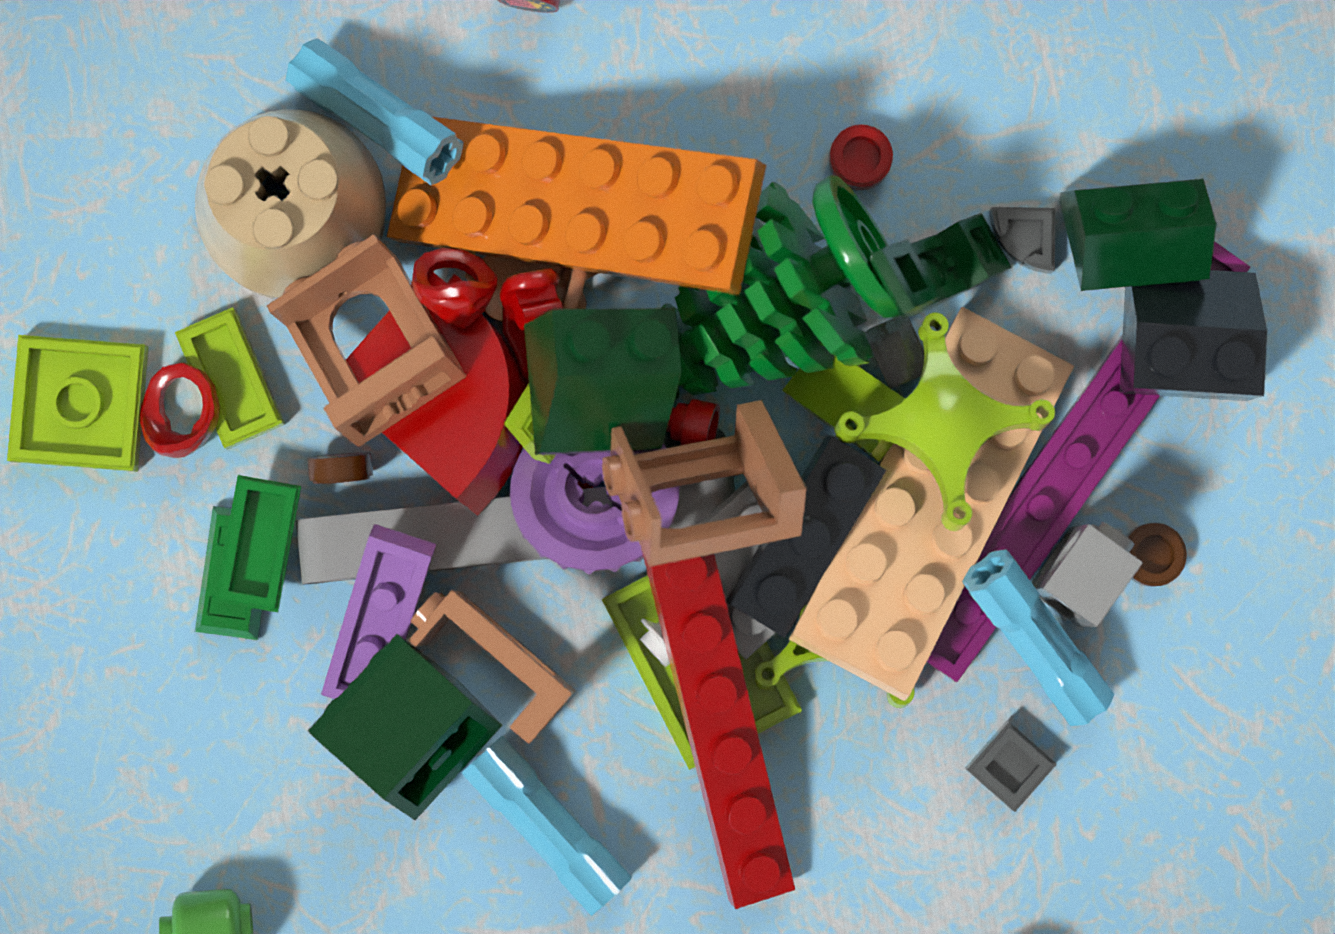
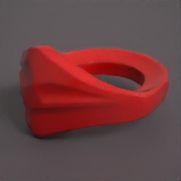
M440 248L424 253L414 263L412 287L419 302L452 327L461 330L469 327L485 311L497 289V275L482 258L466 250ZM457 268L470 274L475 281L431 286L427 277L437 269Z
M185 362L164 366L151 378L140 408V424L145 441L156 453L171 458H184L193 454L206 443L217 426L220 412L214 383L206 372ZM178 378L191 380L198 386L202 395L203 406L201 416L193 425L191 434L182 435L172 431L171 422L165 414L164 398L166 390Z

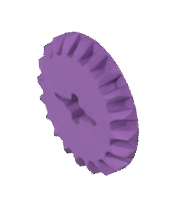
M663 443L662 449H667ZM523 449L515 464L511 478V507L523 538L535 548L540 557H547L556 562L563 570L574 568L582 570L588 575L597 570L609 569L617 572L625 564L633 561L641 562L643 554L639 542H630L625 533L622 520V503L618 495L610 496L607 492V497L612 502V507L608 504L603 505L598 501L592 502L588 507L582 504L584 493L578 481L582 484L588 483L593 487L598 486L604 481L602 460L604 457L611 456V452L556 454L552 462L548 464L533 459ZM651 451L633 452V454L635 455ZM679 486L651 493L662 516L661 527L668 529L670 525L674 524L679 501Z

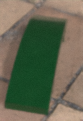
M982 213L960 220L938 234L910 243L907 239L887 246L869 257L901 318L911 317L940 305L1012 268Z

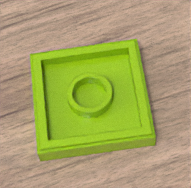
M18 335L7 461L138 472L142 430L140 408L145 396L149 346L145 344Z

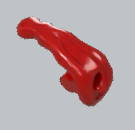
M549 268L519 273L507 278L502 284L499 294L502 304L503 334L513 350L519 371L528 384L529 376L524 325L552 309H563L556 293L560 279L559 275L555 270Z

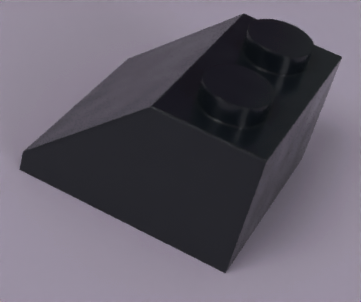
M1211 270L1210 279L1125 287L1119 393L1249 401L1264 396L1267 326L1256 273Z

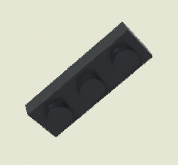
M826 435L801 476L806 487L801 536L760 544L726 602L785 638L887 470L835 437Z

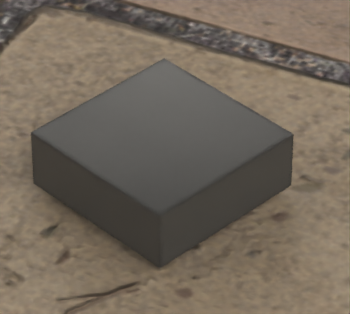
M1006 721L964 769L1007 807L1016 812L1057 764L1016 727Z

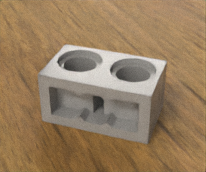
M1104 522L1099 527L1094 524H1086L1068 529L1032 580V584L1039 592L1040 599L1077 627H1098L1143 562L1129 553L1134 543L1117 529Z

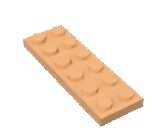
M963 306L956 314L945 336L949 357L960 374L980 392L1008 405L1027 406L1036 400L1044 399L1055 406L1074 368V365ZM1029 428L1009 430L991 438L978 449L970 463L965 480V501L971 506L972 518L964 528L956 532L946 529L942 524L941 515L944 511L942 495L930 470L913 453L897 444H893L879 463L887 471L814 589L789 640L905 701L910 696L965 586L962 581L967 571L976 564L1042 430L1033 431ZM953 512L954 516L960 519V516Z

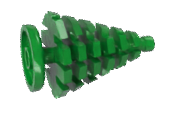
M830 175L816 184L814 188L812 204L823 235L800 205L790 199L786 189L772 181L761 192L739 295L686 286L678 287L680 293L674 298L677 305L676 316L682 371L679 386L683 387L688 393L699 395L717 392L715 387L719 385L714 368L723 384L729 388H739L755 385L750 376V373L756 371L768 381L795 376L798 368L789 365L786 357H789L795 365L806 373L834 369L836 358L846 366L870 363L869 358L873 357V336L856 328L868 322L858 296L844 288L852 285L865 303L881 317H899L898 310L869 260L870 255L889 245L864 204L840 177ZM825 239L828 245L821 248L814 243ZM666 303L661 308L675 307L670 303ZM679 388L677 389L675 399H679Z

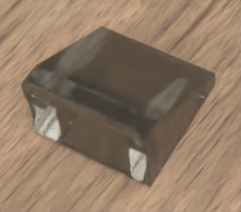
M899 316L866 330V339L891 389L905 387L920 379L924 366V349L909 317L901 318Z

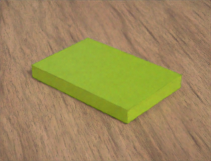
M647 575L601 600L690 770L695 767L670 664L665 667L640 640L649 631L641 622L642 619L656 624L659 622ZM767 641L747 659L739 654L758 734L802 711L784 675L780 677L778 684L770 690L760 689L755 684L754 673L757 666L764 661H770L775 658ZM769 671L761 673L765 680L773 678L772 673Z

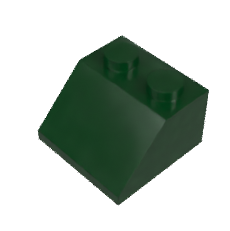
M1204 178L1060 192V205L1081 291L1210 279L1217 223Z
M676 308L552 309L524 325L535 455L611 452L612 428L622 427L632 452L662 449L682 374Z

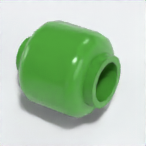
M231 889L180 893L173 902L172 916L159 918V934H254L251 903L241 904L237 893Z

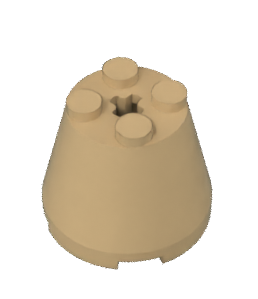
M283 109L262 113L245 120L230 130L219 140L207 157L199 175L195 194V214L198 230L208 253L229 277L254 293L272 299L278 298L283 294L285 288L295 280L312 276L336 260L339 252L346 246L357 241H364L373 234L380 240L382 239L386 215V195L383 177L376 161L364 143L352 131L336 120L319 113L299 109ZM268 176L275 183L286 187L290 191L288 196L282 201L278 197H270L262 185V182Z

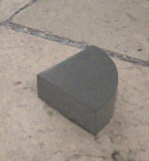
M992 207L990 209V221L994 235L1007 255L1028 269L1052 274L1055 271V208Z

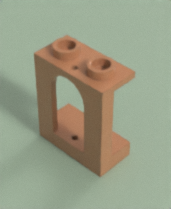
M375 234L364 241H357L346 246L339 252L336 260L312 276L295 280L285 288L280 297L266 305L269 312L288 328L325 394L329 404L323 407L332 425L358 447L467 377L427 307L420 303L414 294L412 282L399 259ZM359 294H372L380 297L386 303L412 349L359 383L336 343L332 331L333 321L338 309L348 299Z
M762 400L737 405L734 436L641 454H633L622 427L612 428L611 456L604 457L602 460L604 483L610 496H619L622 503V520L627 538L630 542H639L649 566L801 536L806 487ZM744 474L762 511L684 528L667 529L661 527L662 516L651 493L662 489Z
M451 590L447 596L443 593H433L410 620L418 630L409 641L416 647L426 646L449 619L452 620L537 694L509 726L527 744H530L576 690L462 591Z

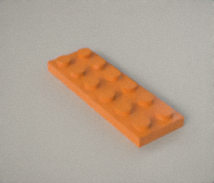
M440 117L432 118L456 133V137L464 142L460 160L451 168L446 179L429 185L402 165L387 233L388 238L397 242L433 248L466 250L478 255L738 295L741 290L767 166L759 160Z

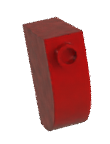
M434 272L430 273L427 277L431 286L449 285L463 281L455 274L447 282ZM427 308L467 377L382 433L451 495L478 516L504 486L521 454L523 446L504 423L526 389V380L519 371L511 346L482 314L469 327L461 330L452 327ZM389 310L346 360L358 382L361 383L412 348Z

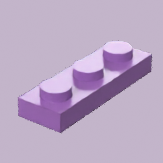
M377 524L373 525L321 695L332 699L337 698L366 668L373 655L384 648L396 634L405 640L407 639L411 626L410 620L415 614L436 544Z

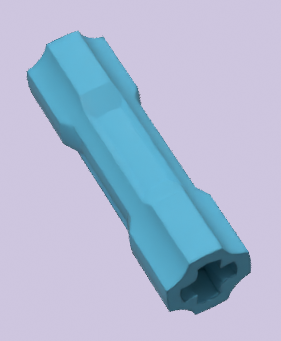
M319 38L304 43L298 54L289 62L286 81L293 85L296 91L327 113H334L381 146L398 163L429 185L446 179L451 168L460 160L464 142L456 137V133L421 109H414L356 68L352 61Z
M1008 550L990 552L983 560L971 566L962 583L993 625L1000 628L1038 678V682L1068 724L1070 726L1085 725L1098 714L1107 711L1113 700L1114 693L1084 652L1075 646L1040 599L1037 589Z
M503 735L462 772L463 776L484 799L507 818L556 872L558 880L591 916L599 911L631 880L632 876L600 841L589 835L538 779L535 770Z

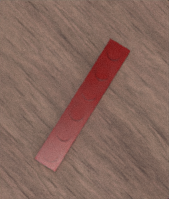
M642 551L728 900L736 910L794 891L796 889L715 554L649 566Z

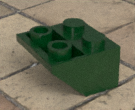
M396 634L384 648L373 655L366 668L343 693L328 704L324 713L308 729V732L383 800L416 820L503 725L459 680L400 635Z

